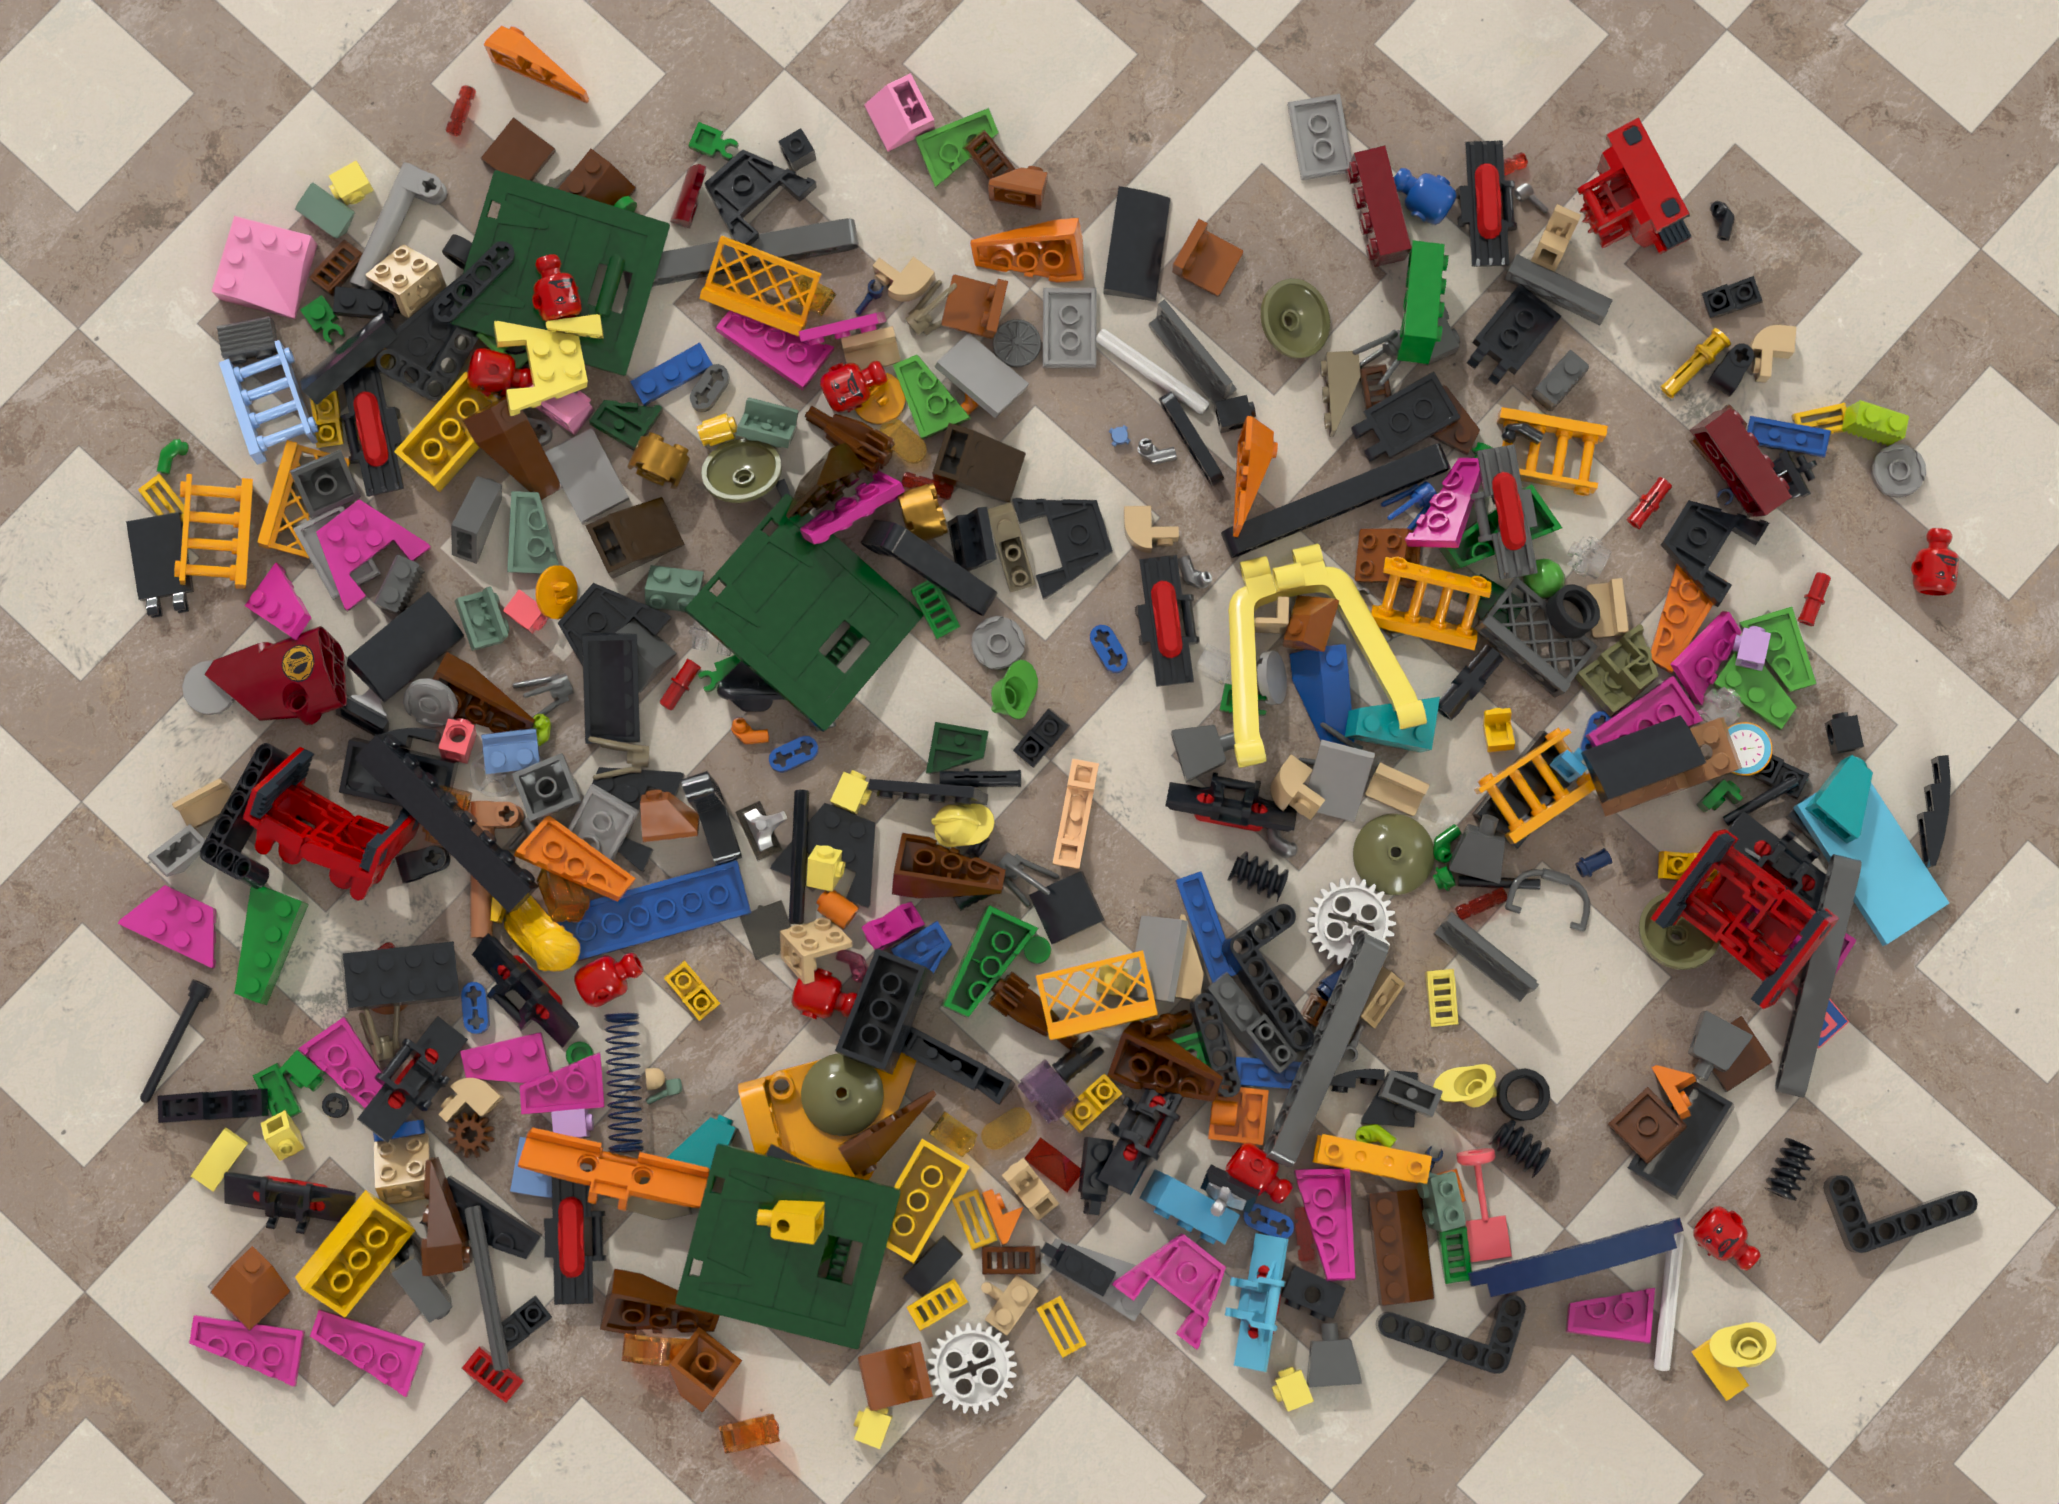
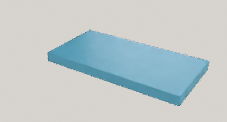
M1872 783L1870 785L1861 835L1858 839L1847 844L1805 809L1816 793L1793 807L1828 862L1833 854L1861 860V871L1853 901L1882 946L1889 944L1949 904V901Z

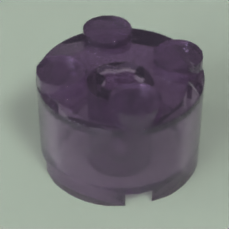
M1046 1059L1021 1078V1083L1017 1085L1031 1103L1037 1100L1038 1103L1035 1105V1108L1048 1124L1059 1120L1080 1102Z

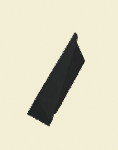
M911 1027L902 1049V1053L973 1091L978 1089L999 1105L1014 1088L1015 1083L1011 1079Z

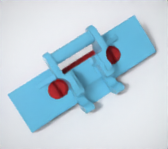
M1255 1233L1248 1280L1231 1277V1286L1242 1287L1238 1309L1226 1307L1225 1316L1241 1319L1234 1366L1267 1372L1272 1337L1278 1327L1275 1323L1279 1312L1281 1287H1284L1285 1281H1283V1270L1289 1239Z

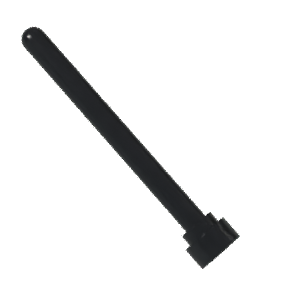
M192 979L188 987V996L190 998L140 1095V1100L143 1103H148L151 1100L199 1002H203L205 998L209 997L213 989L212 987Z

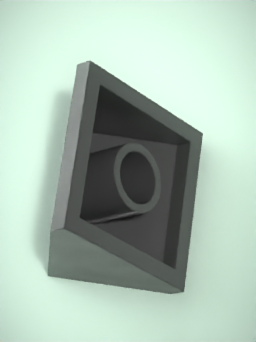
M341 450L290 471L310 518L361 497Z
M635 618L616 633L637 634L638 686L641 693L677 653L659 636H655Z
M563 753L512 773L531 823L582 802L578 785Z

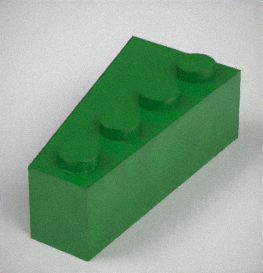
M1413 240L1412 249L1409 252L1405 285L1408 290L1405 292L1402 311L1406 313L1403 314L1402 326L1400 328L1399 338H1402L1398 350L1397 360L1429 364L1435 342H1440L1442 336V326L1438 325V318H1442L1444 313V302H1440V295H1444L1447 279L1442 278V272L1447 271L1449 255H1444L1445 244Z
M1530 484L1524 487L1523 490L1531 489L1537 527L1530 528L1532 540L1562 529L1563 527L1534 486ZM1497 508L1487 514L1491 534L1498 533ZM1478 521L1464 530L1458 548H1439L1453 570L1495 555L1493 541L1478 542V537H1480Z
M264 886L259 889L250 888L234 994L259 1004H268L309 905L308 903Z
M990 905L986 906L941 1006L964 1017H969L1039 928Z

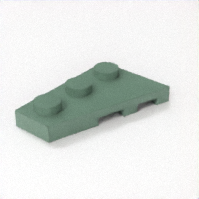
M511 491L507 572L542 574L548 567L559 565L540 494L537 492Z

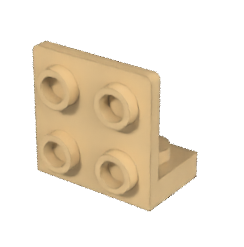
M401 245L366 273L367 280L395 296L401 314L407 318H410L447 287L439 264L406 245Z
M818 918L813 922L794 925L780 931L781 959L804 984L814 982V970L817 968L815 958L851 948L852 940L830 919Z
M427 1133L392 1139L388 1143L385 1141L374 1143L375 1190L379 1199L387 1205L425 1199V1162L430 1159V1144Z

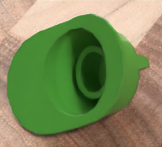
M1026 660L1013 662L1004 678L994 684L991 690L992 712L1009 715L1013 719H1021L1026 715L1038 688V678L1032 664Z

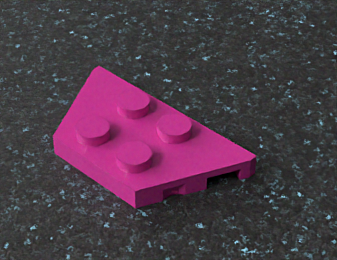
M164 885L118 922V924L214 969L216 966V960H214L216 909L169 886Z

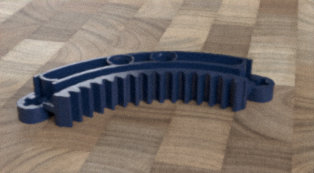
M1680 1217L1571 1247L1503 1262L1467 1274L1471 1287L1487 1284L1490 1297L1499 1296L1597 1272L1676 1249L1677 1245L1674 1234L1684 1230Z

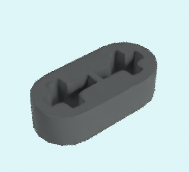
M720 364L711 365L693 388L690 394V401L696 411H709L728 386L730 376L724 366ZM722 372L721 375L724 380L722 382L717 380L711 387L710 385L713 382L711 374ZM708 389L709 392L706 396L708 403L702 402L698 405L696 396H703Z

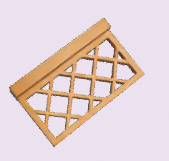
M721 236L705 286L702 288L699 298L799 337V331L805 330L808 321L807 317L822 274ZM724 245L734 248L739 258L727 263L722 254ZM752 255L758 257L763 265V268L754 272L751 271L746 261V258ZM719 261L722 263L720 267H718ZM741 261L747 275L735 280L729 266ZM776 265L782 266L789 277L777 282L770 268ZM725 269L731 281L724 286L713 282L716 272ZM766 271L772 285L760 289L754 276ZM801 275L813 278L811 287L804 291H801L795 279ZM749 278L756 292L746 295L741 292L737 283ZM791 280L797 294L785 299L779 285ZM772 288L775 289L780 299V302L774 305L767 303L763 292ZM807 293H809V294H808V297H807V300H806L805 297H804V295L807 294ZM799 297L804 307L802 315L793 313L787 302Z
M287 440L257 543L258 546L263 548H271L310 559L292 528L293 525L304 519L310 520L309 513L306 514L299 502L302 499L301 496L297 497L292 489L294 481L290 471L301 466L299 461L302 452L313 455L316 460L319 459L318 457H324L330 453L298 445L297 442ZM345 458V461H346V463H347V465H348V468H349V465H350L349 459H348V458ZM291 492L294 499L288 502ZM297 503L303 516L289 523L284 514L286 507ZM284 519L286 525L281 527L282 520ZM289 528L296 541L287 546L277 544L278 534ZM299 545L301 550L292 547Z
M1143 950L1036 975L1049 1039L1051 1041L1159 1016ZM1139 958L1141 970L1136 978L1122 970L1128 960ZM1122 962L1119 968L1113 965V963ZM1109 965L1117 970L1109 985L1095 977L1101 966ZM1096 968L1092 974L1086 971L1088 969ZM1081 971L1090 977L1082 991L1068 983L1075 972ZM1120 973L1133 980L1125 995L1111 987ZM1142 973L1145 984L1139 981V978L1141 977ZM1069 974L1066 980H1063L1062 978L1058 977ZM1056 978L1063 983L1055 997L1045 992L1043 980ZM1093 979L1107 987L1099 1001L1085 993ZM1136 983L1146 988L1149 1000L1137 1003L1128 997ZM1066 985L1080 993L1072 1007L1058 1000ZM1109 990L1123 997L1117 1008L1110 1009L1102 1004ZM1047 996L1053 999L1050 1006L1048 1005ZM1082 996L1096 1003L1091 1014L1082 1015L1074 1010ZM1126 999L1133 1003L1130 1005L1123 1006ZM1056 1002L1069 1009L1064 1020L1052 1022L1050 1011ZM1099 1006L1106 1009L1104 1011L1096 1012ZM1072 1012H1074L1075 1014H1077V1015L1079 1016V1017H1075V1018H1070V1019H1069V1017L1071 1016Z

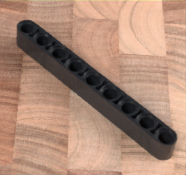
M1437 443L1244 522L1238 537H1233V526L1222 531L1221 536L1230 557H1239L1450 470L1451 467L1441 444Z

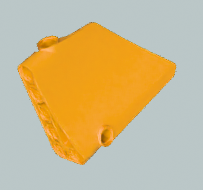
M902 1052L892 1075L875 1068L882 1081L884 1098L880 1113L869 1127L896 1112L900 1107L916 1064V1060ZM819 1060L778 1070L772 1075L738 1084L740 1100L755 1152L765 1154L772 1143L813 1167L863 1180H869L872 1177L874 1171L864 1177L861 1173L855 1175L838 1149L840 1144L859 1133L849 1136H835L823 1132L809 1120L803 1109L801 1100L802 1084L810 1068ZM779 1079H784L789 1083L787 1089L780 1091L774 1088V1083ZM844 1088L838 1089L836 1092L837 1097L844 1098L847 1095V1090Z

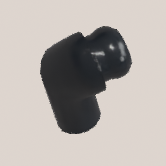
M1715 201L1711 204L1710 211L1719 224L1717 238L1729 241L1735 216L1724 202Z
M1527 423L1506 425L1501 435L1502 440L1507 443L1515 442L1516 437H1524L1537 445L1541 442L1544 433Z

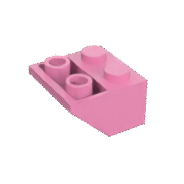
M911 73L887 84L864 104L887 152L914 140L919 135L935 129L934 118Z

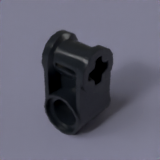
M1744 343L1735 345L1716 367L1707 383L1730 397L1742 381L1743 375L1754 359L1752 348ZM1738 353L1743 355L1740 363L1736 361Z
M434 845L396 856L395 860L402 883L417 881L427 875L445 870L451 862L450 853L445 848ZM434 853L441 855V858L437 860L438 864L431 862V859L435 857Z

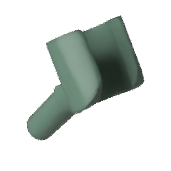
M681 1079L666 1080L667 1090H662L646 1098L648 1105L663 1097L680 1094L682 1092Z

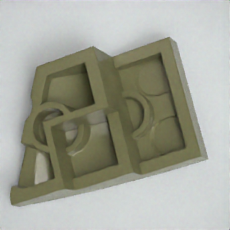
M1641 624L1623 635L1620 641L1601 653L1597 660L1582 669L1575 676L1576 680L1610 718L1635 699L1659 676L1651 658L1650 647L1646 646L1643 636L1644 628Z

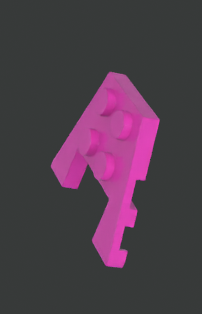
M360 499L316 531L346 612L366 598V595L351 578L350 574L386 546L395 542L404 555L412 561H415L431 548L427 542Z
M1180 1233L1115 1280L1112 1285L1134 1301L1150 1278H1152L1192 1309L1175 1334L1197 1350L1200 1347L1202 1341L1200 1338L1204 1327L1207 1326L1208 1314L1212 1302L1216 1299L1226 1267L1186 1235Z

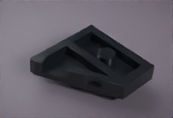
M1395 1071L1418 1081L1417 1072ZM1380 1087L1360 1122L1414 1128L1415 1112L1379 1098Z

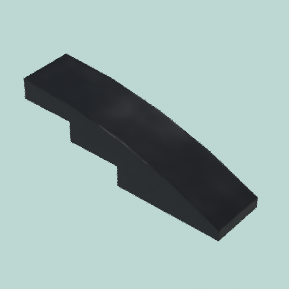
M1949 755L1937 756L1931 759L1934 784L1924 787L1927 812L1917 815L1922 860L1927 868L1936 866L1945 838L1951 787Z
M265 1088L157 1096L158 1123L269 1116L268 1089Z

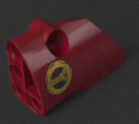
M322 626L301 633L296 640L290 637L274 644L261 642L213 660L204 674L259 721L298 718L305 725H313L321 718L322 714L344 707L347 704L344 652L338 641Z

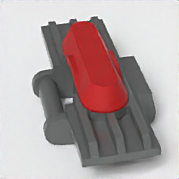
M1515 444L1477 451L1484 492L1470 494L1471 500H1474L1480 537H1478V542L1493 541L1500 580L1536 574L1538 571L1530 528L1537 527L1531 489L1523 490ZM1487 497L1492 498L1493 505L1495 504L1497 508L1499 525L1497 526L1498 533L1495 534L1490 532L1484 499Z

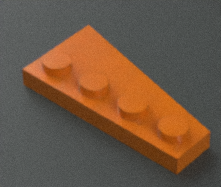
M1677 563L1650 649L1653 663L1670 674L1673 672L1670 664L1689 646L1713 606V603Z
M550 815L542 820L514 854L519 859L617 902L636 879Z

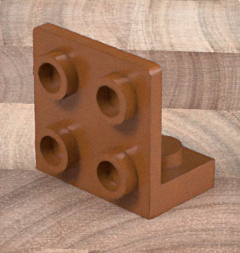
M1198 219L1173 263L1172 273L1218 297L1241 259L1243 250L1208 232V223Z
M954 274L951 278L950 286L956 283L957 288L947 296L941 325L992 339L997 332L1008 281L997 279L995 284H990Z
M1408 528L1360 529L1355 581L1388 582L1390 574L1383 573L1385 557H1401L1407 560V562L1419 565L1421 547H1408L1405 541L1409 532L1413 533L1414 531ZM1400 577L1399 584L1406 588H1415L1416 580Z
M921 1342L858 1357L870 1411L933 1397Z

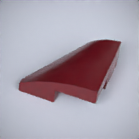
M696 164L688 168L670 220L671 223L690 229L698 207V196L706 176V166Z

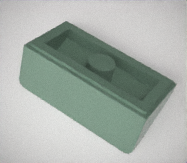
M313 182L309 185L295 208L297 212L334 238H339L347 233L355 214L353 210Z

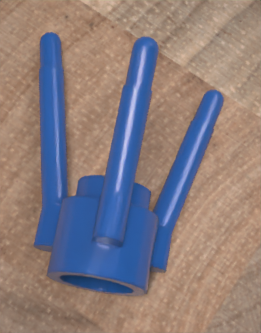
M1425 481L1419 486L1415 484L1410 489L1383 501L1381 506L1385 507L1410 495V500L1388 515L1387 518L1392 520L1412 505H1415L1418 509L1423 507L1407 527L1413 531L1421 514L1425 515L1430 508V500L1434 494L1437 495V492L1429 482Z

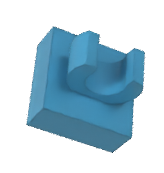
M1577 748L1575 752H1570L1567 749L1550 764L1569 784L1580 777L1587 769L1581 763L1583 756L1580 748Z

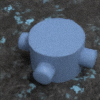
M1123 425V427L1115 429L1110 428L1109 433L1112 434L1111 438L1113 441L1111 444L1114 447L1124 443L1129 444L1130 439L1127 438V426Z

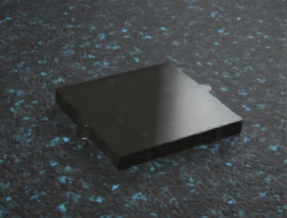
M782 900L764 907L759 905L758 909L751 911L752 914L740 917L756 961L772 954L779 955L781 951L780 931L792 927Z

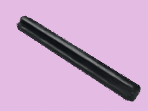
M801 789L794 792L789 923L800 925L804 922L809 791Z

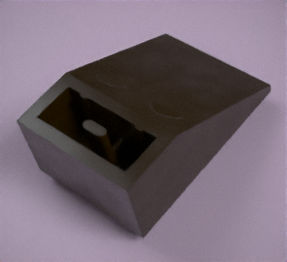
M949 423L932 472L933 480L1009 503L1026 452L977 431Z
M846 442L830 448L800 480L786 514L788 519L798 514L802 517L813 508L819 510L829 501L832 504L837 502L844 496L843 490L846 487H851L860 479L858 475L865 466Z
M662 497L611 513L585 525L611 579L685 545Z

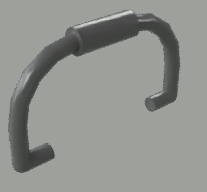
M1546 868L1542 870L1531 869L1522 872L1513 880L1508 892L1505 909L1519 914L1522 908L1513 905L1518 885L1525 878L1541 876L1542 879L1563 885L1569 884L1575 887L1581 894L1584 902L1581 923L1571 922L1570 928L1579 931L1586 930L1590 914V899L1585 888L1578 881L1570 878V875Z

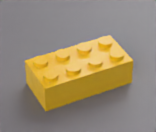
M467 372L459 378L394 451L405 464L439 493L480 448L475 444L462 420L499 400L493 394L486 397L481 391L472 389L467 383Z
M921 1139L894 1186L900 1189V1197L886 1247L915 1263L970 1166L926 1140Z
M365 1190L295 1278L304 1291L345 1318L416 1229L405 1216Z

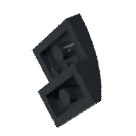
M978 507L966 515H957L947 522L955 563L965 570L971 571L997 559L987 507Z
M1083 871L1047 886L1046 888L1050 890L1049 895L1040 890L1029 895L1051 944L1060 942L1105 920Z

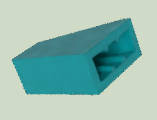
M1850 755L1840 761L1805 809L1846 844L1858 839L1861 835L1873 772L1861 758Z
M720 1114L717 1119L710 1117L667 1158L710 1169L716 1145L721 1143L731 1146L738 1128L732 1126L734 1120Z

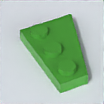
M989 108L915 137L935 188L970 159L963 147L979 132L985 130L992 139L998 135L999 132ZM983 142L981 145H979L975 149V152L977 153L982 147L986 145V143Z
M916 354L893 364L921 439L924 440L947 430L949 423L959 425L972 419L920 356Z
M1793 607L1739 622L1743 629L1757 626L1765 629V632L1771 633L1765 660L1789 692L1817 684Z
M1735 651L1712 685L1780 731L1797 708L1765 665L1762 671L1736 666L1738 652Z

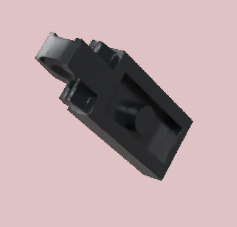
M335 286L333 315L373 319L382 310H385L390 318H394V313L401 314L395 296L388 291Z
M1092 1137L1084 1138L1078 1187L1080 1199L1085 1200L1084 1214L1099 1215L1101 1203L1106 1201L1109 1185L1099 1181L1098 1177L1113 1151L1114 1140Z
M1045 1242L1040 1251L1052 1258L1049 1265L1054 1267L1056 1271L1102 1297L1117 1273L1061 1243L1059 1248H1056Z

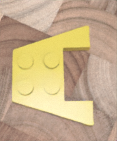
M494 321L497 348L526 346L533 387L507 389L506 397L510 416L520 414V410L530 406L532 409L541 405V402L553 397L558 399L587 387L588 380L579 336Z

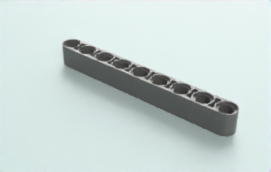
M846 218L759 234V238L750 246L787 261H796L854 250L859 247L855 220ZM718 242L663 251L653 286L708 277ZM724 245L722 254L727 263L739 258L734 248ZM752 255L746 258L750 269L763 267L758 257ZM719 261L718 267L722 266L721 261ZM741 261L729 266L731 272L745 270ZM722 269L716 272L715 275L724 274L726 271ZM623 271L625 285L628 289L633 274Z
M1833 854L1829 861L1817 911L1827 908L1839 920L1803 967L1775 1082L1776 1092L1804 1098L1807 1092L1860 876L1861 860Z
M1364 932L1355 940L1315 1030L1314 1042L1304 1055L1265 1143L1263 1151L1267 1154V1158L1288 1168L1296 1162L1389 950L1387 943Z

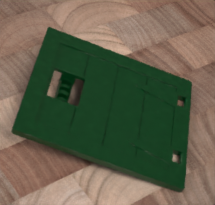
M495 170L463 274L495 243L500 241L511 244L515 253L514 261L451 325L496 338L494 321L547 330L546 322L541 318L539 310L534 308L532 302L534 284L542 278L541 273L536 269L535 263L542 256L556 254L561 261L560 272L572 275L578 287L582 310L577 317L596 314L601 317L604 338L579 336L584 365L620 376H626L670 224ZM492 201L501 205L497 219L488 217ZM497 249L498 256L493 262L490 257L486 259L492 263L495 270L500 268L496 266V263L501 258L508 259L507 252L509 250L507 249L503 251ZM602 264L607 266L596 306L587 303L598 266ZM481 266L476 270V277L479 280H487L491 276V270L486 266ZM625 271L633 275L620 314L613 312L612 307L622 273ZM467 285L459 287L457 296L460 299L470 298L464 296ZM456 301L454 302V305L456 304L458 309L462 306L458 304Z
M785 494L684 610L817 728L824 732L923 617V613L834 534H831L827 541L819 544H813L804 539L800 528L815 517L807 513L802 517L798 514L788 519L786 514L793 498L789 494ZM772 520L778 528L769 537L762 530ZM720 580L725 588L716 596L710 592V589ZM845 621L850 625L849 629L824 656L818 650L840 624ZM862 638H865L870 643L869 646L846 673H843L837 666Z
M718 1143L679 1285L676 1304L858 1349L900 1197V1189ZM715 1176L725 1179L721 1193L711 1192ZM781 1200L825 1202L824 1229L814 1244L771 1238V1227L757 1226L758 1210H773ZM829 1234L837 1237L826 1278L817 1276ZM856 1241L863 1243L851 1285L843 1283V1276L852 1242ZM694 1258L703 1261L699 1276L690 1274Z

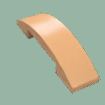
M1072 759L1053 865L1074 869L1080 868L1099 763Z

